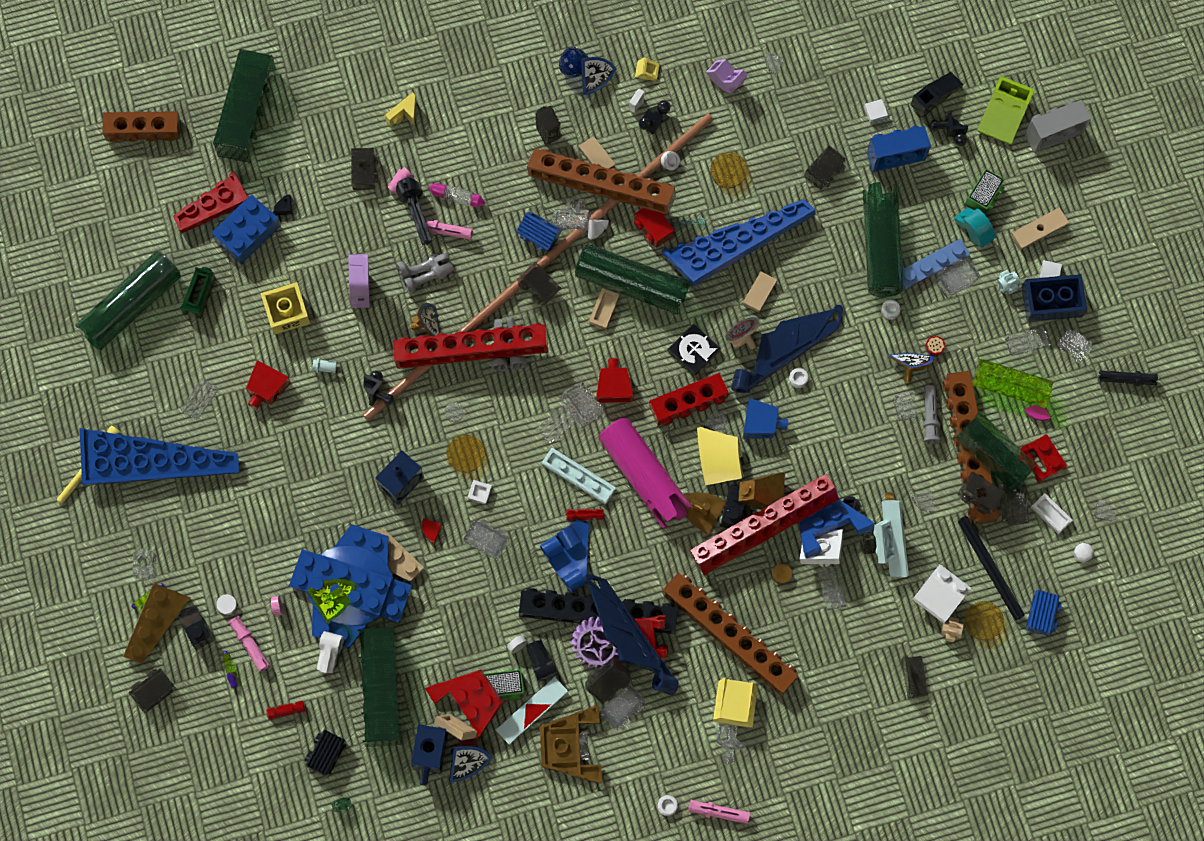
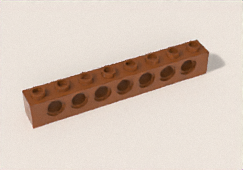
M535 148L527 165L530 177L669 215L676 198L675 187L669 183L656 182L651 178H641L635 174L623 173L614 168L609 169L599 164L584 162L581 159H572L563 154L550 153L545 149L539 150Z
M970 371L949 373L942 384L944 392H947L948 395L946 406L951 411L950 426L955 431V435H953L954 445L958 446L959 451L957 453V461L962 466V472L960 473L961 481L966 486L964 497L966 502H969L968 517L969 520H972L973 525L994 523L999 519L971 374ZM954 391H961L963 393V396H957L954 393ZM959 408L965 409L966 412H967V414H966V415L960 414V413L958 412V409H959ZM961 427H968L970 433L963 432ZM965 445H972L974 451H968ZM969 463H975L978 469H971ZM978 481L981 484V488H975L972 482ZM976 500L984 501L985 506H978Z
M678 572L663 589L662 594L782 696L797 679L796 669L790 664H784L778 653L775 651L770 652L766 648L767 645L760 638L756 640L746 626L743 625L741 627L731 613L728 612L726 614L716 600L713 599L711 601L706 597L707 593L702 588H696L691 584L692 580L687 575H681ZM688 590L692 596L690 598H683L681 592ZM698 603H703L706 605L707 609L705 611H699L697 610L696 605ZM711 617H720L721 623H712ZM734 629L736 636H727L726 630ZM744 641L749 642L751 649L744 650L741 647V643ZM758 654L764 655L766 662L759 663L756 660V656ZM771 668H779L781 675L774 676L771 673Z

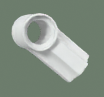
M326 631L322 633L319 642L321 651L317 670L324 673H334L338 653H340L343 646L344 636Z

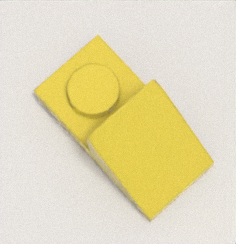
M412 92L385 114L386 123L390 127L401 123L404 116L415 125V94Z

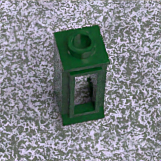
M195 267V272L183 304L180 307L183 314L187 315L189 311L195 313L198 319L202 318L216 280L211 269ZM199 278H206L197 304L191 303Z

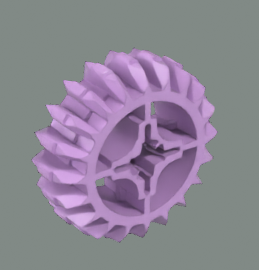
M590 617L588 621L583 620L582 625L576 627L577 631L573 633L574 639H572L571 644L575 645L572 650L578 652L576 658H583L581 664L588 662V668L595 665L597 670L600 668V665L603 669H606L608 664L613 666L615 661H619V655L614 646L611 653L605 654V647H608L611 643L601 633L604 630L599 617H597L596 621L593 617ZM591 631V639L584 642V634Z

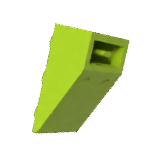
M1000 76L977 132L1011 145L1035 89Z

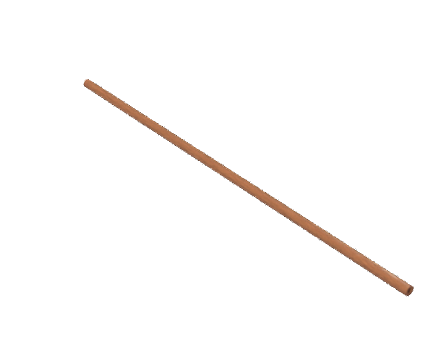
M707 113L636 176L648 178L662 166L661 157L665 152H678L713 121L712 116ZM607 200L459 331L472 332L588 230L589 220H600L620 201ZM451 345L448 349H453L456 345ZM433 365L416 367L393 387L387 395L391 394L394 396V399L397 398ZM382 400L377 401L363 414L364 418L369 422L387 405Z

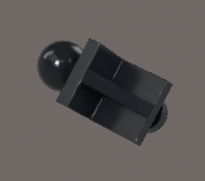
M662 100L657 106L649 108L638 123L640 129H647L651 134H654L662 122L669 120L670 117L667 113L671 109L670 103Z
M952 112L947 114L945 121H931L930 127L932 131L946 129L947 137H954L955 145L964 146L967 143L966 133L968 125H962L954 119Z
M377 370L372 371L370 375H364L363 388L366 389L370 406H373L377 399L384 401V404L389 406L393 403L394 396L382 392L383 374Z

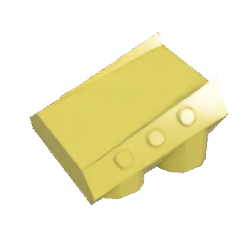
M726 677L719 680L713 721L753 727L758 691L757 685L754 682L729 680Z

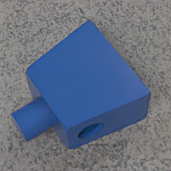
M749 398L743 438H774L776 429L787 431L788 419L777 418L778 407Z

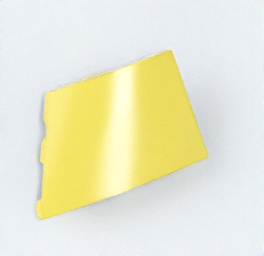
M698 427V445L705 485L743 478L744 475L740 462L743 454L739 437Z

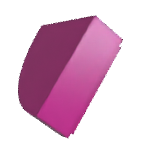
M1042 401L1024 409V412L1030 418L1032 417L1040 421H1047L1051 418Z

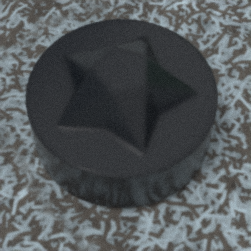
M853 496L843 499L844 503L856 511H860L861 504L858 499Z

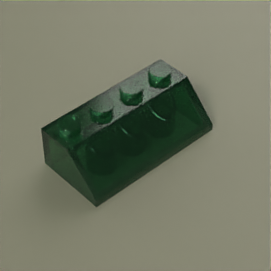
M980 411L955 437L1010 490L1018 487L1036 465L1033 460Z

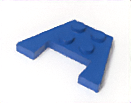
M840 499L799 522L805 558L822 552L821 546L815 538L851 523L858 535H862L875 528L873 521Z

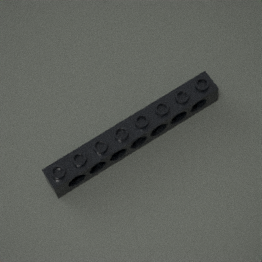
M534 588L521 590L519 617L581 624L583 620L588 621L590 617H593L596 621L599 615L593 612L596 606L592 595L587 594L584 597H580L576 593L566 592L565 595L557 594L553 590H546L544 593L538 592ZM623 599L622 603L631 616L634 611L642 612V618H652L654 613L664 615L666 619L665 628H654L655 632L675 635L678 608L674 607L673 604L663 603L662 606L654 605L655 603L651 601H643L642 604L635 603V600ZM537 600H543L546 603L542 608H538L534 604ZM557 602H562V603H564V605H565L564 609H562V610H557V609H555V608H554L555 603H557ZM581 604L585 609L582 612H576L573 608L575 605Z

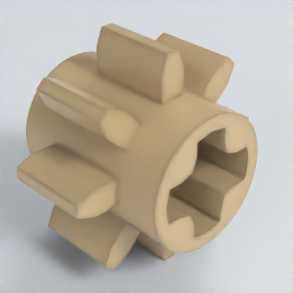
M950 617L949 621L943 623L941 635L946 636V641L954 642L955 638L961 639L963 624H959V618Z

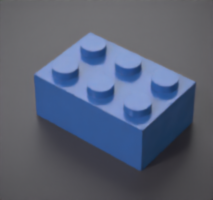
M912 126L904 131L894 130L890 134L874 135L870 139L866 153L872 172L925 161L931 145L925 126Z
M251 194L212 232L215 242L242 265L281 225L278 217Z

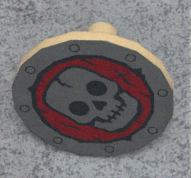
M756 317L741 320L729 329L725 338L729 343H732L735 349L747 343L752 350L757 345L750 335L756 331L760 322Z

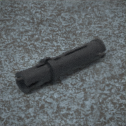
M1099 370L1100 375H1098L1099 382L1134 384L1135 386H1140V384L1157 386L1158 383L1156 382L1158 381V374H1146L1140 371L1132 373Z

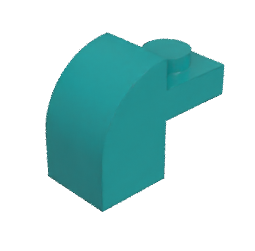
M968 207L954 217L956 224L965 228L970 240L981 248L997 238L989 219L978 208L972 210Z

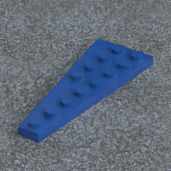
M803 199L784 206L780 211L766 212V215L757 219L755 217L749 218V221L746 223L729 225L713 231L709 236L695 237L694 241L683 244V242L678 243L677 247L669 250L664 248L662 255L693 286H696L816 215V212Z
M79 428L83 486L240 474L238 453Z

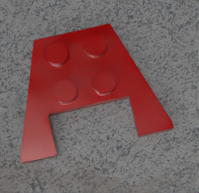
M482 670L425 688L434 703H438L451 693L471 723L472 728L477 731L475 738L458 739L462 746L475 745L504 703Z

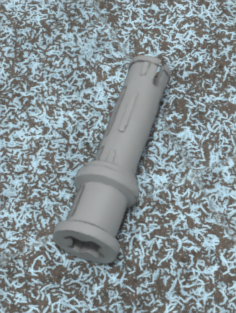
M928 385L924 387L926 420L923 423L925 428L924 443L938 444L941 442V438L939 437L940 422L937 420L936 386Z

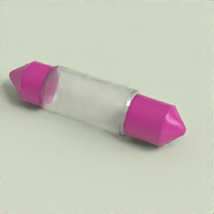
M434 183L429 186L432 195L448 201L476 208L486 204L481 195L474 194L471 191L440 183Z

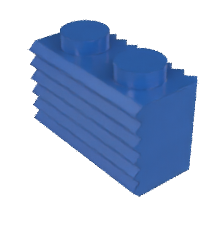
M530 211L523 217L516 233L520 234L522 240L535 243L537 249L545 252L553 249L562 229Z
M1040 590L1034 592L1026 625L1027 631L1049 636L1052 632L1056 631L1058 621L1055 620L1056 613L1059 614L1062 602H1059V595Z

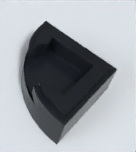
M291 194L283 196L275 204L273 214H293Z

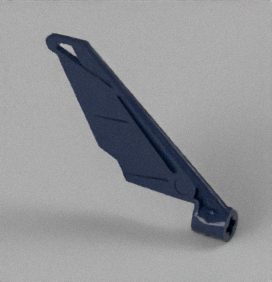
M836 305L831 310L784 320L779 323L774 331L762 334L754 372L736 369L731 389L738 393H750V390L839 330L843 307ZM836 311L838 319L827 323Z
M585 574L583 579L589 585L606 639L617 649L620 661L655 672L652 688L658 692L674 695L678 690V679L666 667L609 582L604 578ZM591 580L597 581L599 587L595 585Z

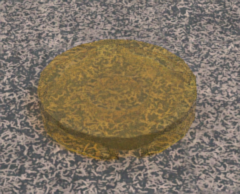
M725 152L714 158L711 163L710 174L715 184L722 188L731 189L743 183L747 174V165L738 154Z
M472 435L457 436L447 447V460L450 466L461 473H470L477 470L484 461L485 450L483 444Z
M987 601L977 602L971 605L965 614V628L975 639L991 640L997 637L1003 629V614L993 603Z

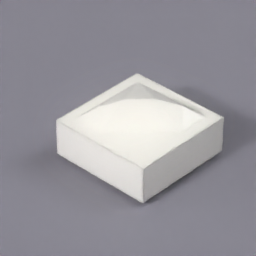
M641 89L636 91L629 102V111L635 113L644 104L645 91Z

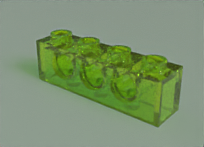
M981 358L979 359L972 382L973 386L1046 408L1053 387V381Z

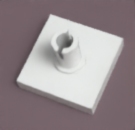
M843 529L833 530L815 538L821 546L822 552L809 558H805L802 545L800 554L801 564H819L824 567V564L825 567H828L830 564H840L844 537Z

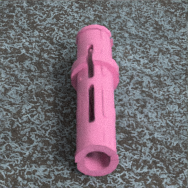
M425 220L429 232H432L433 235L438 233L468 240L472 239L473 228L439 223V220Z
M240 616L231 619L228 622L237 635V640L241 641L254 661L259 672L267 669L270 664L251 636V631L247 630Z
M692 799L688 812L706 815L707 818L712 816L748 824L750 812L713 805V802L703 803Z

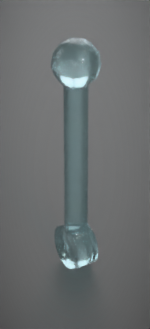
M701 217L698 220L668 222L672 227L697 223L703 225L705 219Z

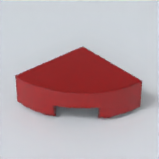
M423 518V533L430 542L435 544L442 525Z

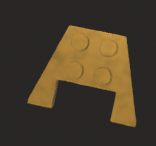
M599 705L591 706V708L540 726L541 767L602 784L601 764L580 765L579 725L600 724Z

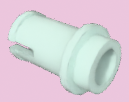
M320 358L314 359L312 370L316 371V373H319V371L336 373L337 361L320 360Z

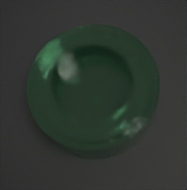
M344 797L333 801L331 804L333 812H341L351 808V799Z

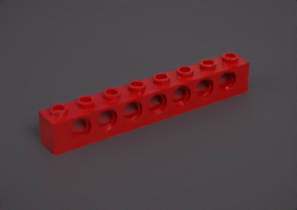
M534 323L531 326L515 325L512 328L496 327L493 330L478 329L474 332L459 331L448 335L440 333L430 337L422 335L417 338L409 339L404 337L399 340H393L394 362L397 369L549 353L546 326L540 323ZM526 337H532V338H531L530 340H528V341H525V340H524V338H526ZM507 339H513L509 343L505 342ZM488 341H494L491 345H486ZM469 343H475L472 347H467ZM456 345L455 348L448 349L449 346ZM437 347L436 350L429 351L430 348ZM413 349H418L417 352L410 353Z
M827 474L820 476L691 549L690 551L703 575L712 572L839 500L836 488Z

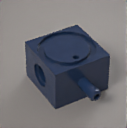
M401 450L375 477L378 488L399 505L423 480L424 475L422 467Z
M418 724L411 766L413 770L422 771L420 785L426 786L428 784L430 772L437 774L442 772L448 738L445 728ZM429 746L435 747L432 752H430V753L425 752V749H426L427 747H429Z

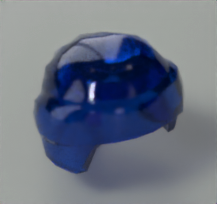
M575 46L566 48L559 59L560 72L570 78L581 76V59L588 58L587 54Z

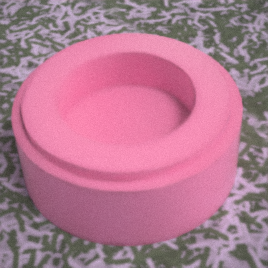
M280 596L271 598V608L275 616L283 615V604Z

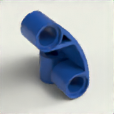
M579 520L556 533L557 535L540 545L549 563L571 593L586 584L583 576L587 574L589 524Z

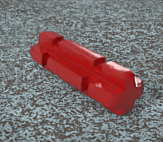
M602 508L596 510L577 509V511L567 509L566 511L567 520L604 519V509Z
M301 700L295 702L296 704L279 705L275 709L274 707L267 708V718L272 720L276 719V716L280 718L294 715L295 712H305V703Z

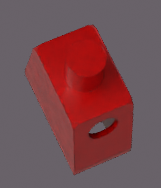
M608 359V368L600 369L596 403L633 402L628 369L619 368V359Z
M257 360L246 386L247 392L252 395L248 405L258 410L262 402L272 405L290 385L289 377Z

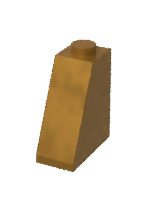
M785 473L767 474L740 482L738 501L762 510L784 497Z

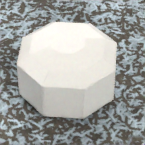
M1081 543L1075 547L1073 555L1078 562L1085 563L1092 559L1094 551L1089 544Z

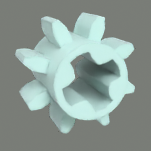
M1008 270L1000 273L997 285L1001 292L1008 291L1010 295L1017 291L1020 284L1018 275L1015 272L1009 273Z

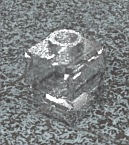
M142 548L137 552H133V576L136 579L156 578V554L151 549ZM142 560H149V564L146 567H140Z

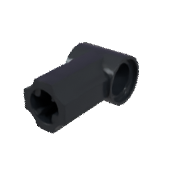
M542 640L526 645L538 682L556 676L555 667L547 655Z

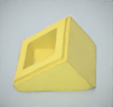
M642 58L637 62L635 77L656 81L660 64L648 58Z

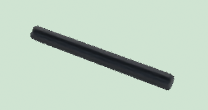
M967 516L960 518L958 523L1014 620L1024 617L1023 610Z

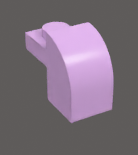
M726 59L716 60L705 72L717 86L731 94L744 83V79L748 76L744 70H734Z

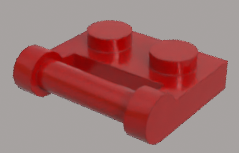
M1047 434L1017 450L1020 456L1023 455L1035 474V479L1038 483L1067 467V464ZM1033 450L1046 472L1041 471L1029 451Z

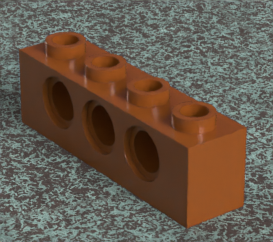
M178 111L103 112L102 133L105 140L110 142H118L119 140H127L129 142H136L137 140L149 142L156 140L174 141L175 139H180L181 119ZM142 125L145 126L144 129L138 130V128H139L140 126H142ZM164 125L162 129H156L158 126ZM127 126L124 130H119L120 127Z

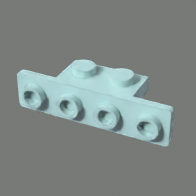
M884 500L882 501L883 521L874 525L878 563L888 562L889 573L892 577H907L909 571L901 502Z

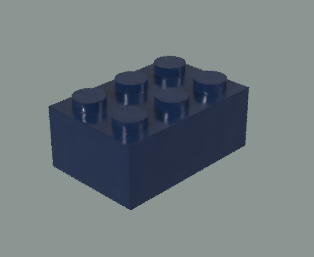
M1082 274L1025 279L1021 286L1027 322L1083 317L1087 311Z

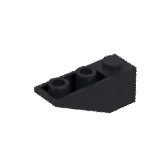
M949 72L913 95L910 105L923 118L961 88L963 83L952 72Z

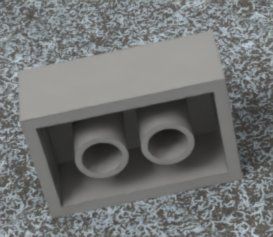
M1082 100L1077 102L1070 101L1062 108L1058 109V107H1055L1048 111L1047 114H1038L1032 117L1024 135L1033 152L1036 153L1083 134L1091 117Z

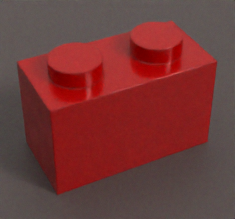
M642 208L634 214V225L639 231L642 230L644 232L646 241L650 245L653 244L655 248H658L674 237L675 229L662 213Z

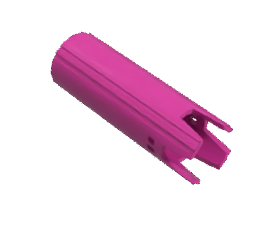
M621 418L604 429L599 435L598 440L662 528L668 527L662 516L667 521L674 517L679 521L686 516L687 512L681 501L688 509L692 508L691 504L629 419Z

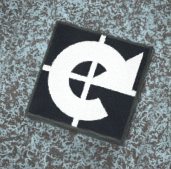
M693 323L667 351L695 376L721 351V348Z

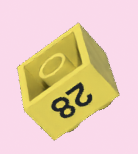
M297 282L261 293L274 335L310 324Z

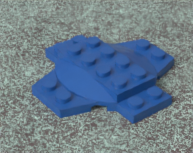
M351 524L334 548L322 554H316L304 549L301 550L289 587L307 592L313 605L312 636L321 638L324 631L344 636L343 646L351 648L368 623L377 621L381 617L397 623L401 622L413 586L395 580L388 568L389 536ZM345 579L355 582V590L351 591L349 595L340 596L342 593L341 586L337 584L331 586L330 593L335 597L328 599L345 605L347 608L337 618L326 623L307 590L311 587L315 590H321L324 586L323 581Z

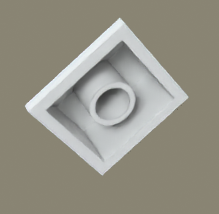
M939 564L912 600L942 623H945L970 591L971 587Z

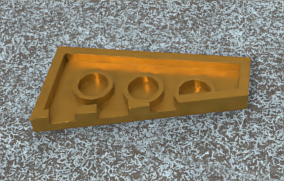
M153 583L123 657L142 664L191 597Z

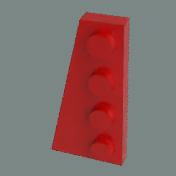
M234 171L229 174L227 179L216 183V187L200 195L201 198L196 202H191L173 215L181 234L235 210L248 198Z

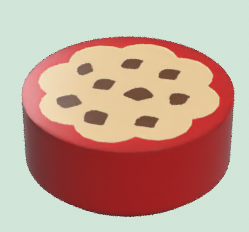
M932 336L927 340L925 349L928 354L938 356L944 351L945 342L941 337Z

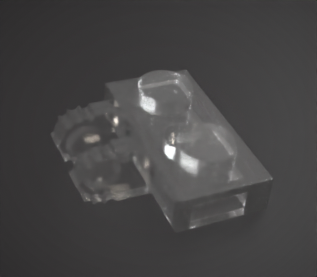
M568 199L565 209L554 210L551 223L560 229L587 230L591 213L589 210L584 209L585 200L579 199L576 209H574V200Z

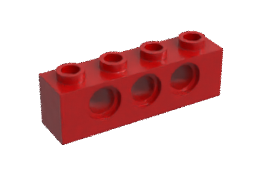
M719 372L649 400V408L657 426H666L679 417L680 419L689 417L694 411L702 412L714 403L716 405L724 403L728 398L729 392ZM709 391L712 396L704 397L702 392ZM686 398H692L694 400V403L687 404L684 400ZM674 405L677 409L675 411H669L667 409V406Z

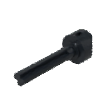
M411 177L403 178L396 185L399 201L408 203L421 244L430 245L432 239L418 201L423 194L420 183Z

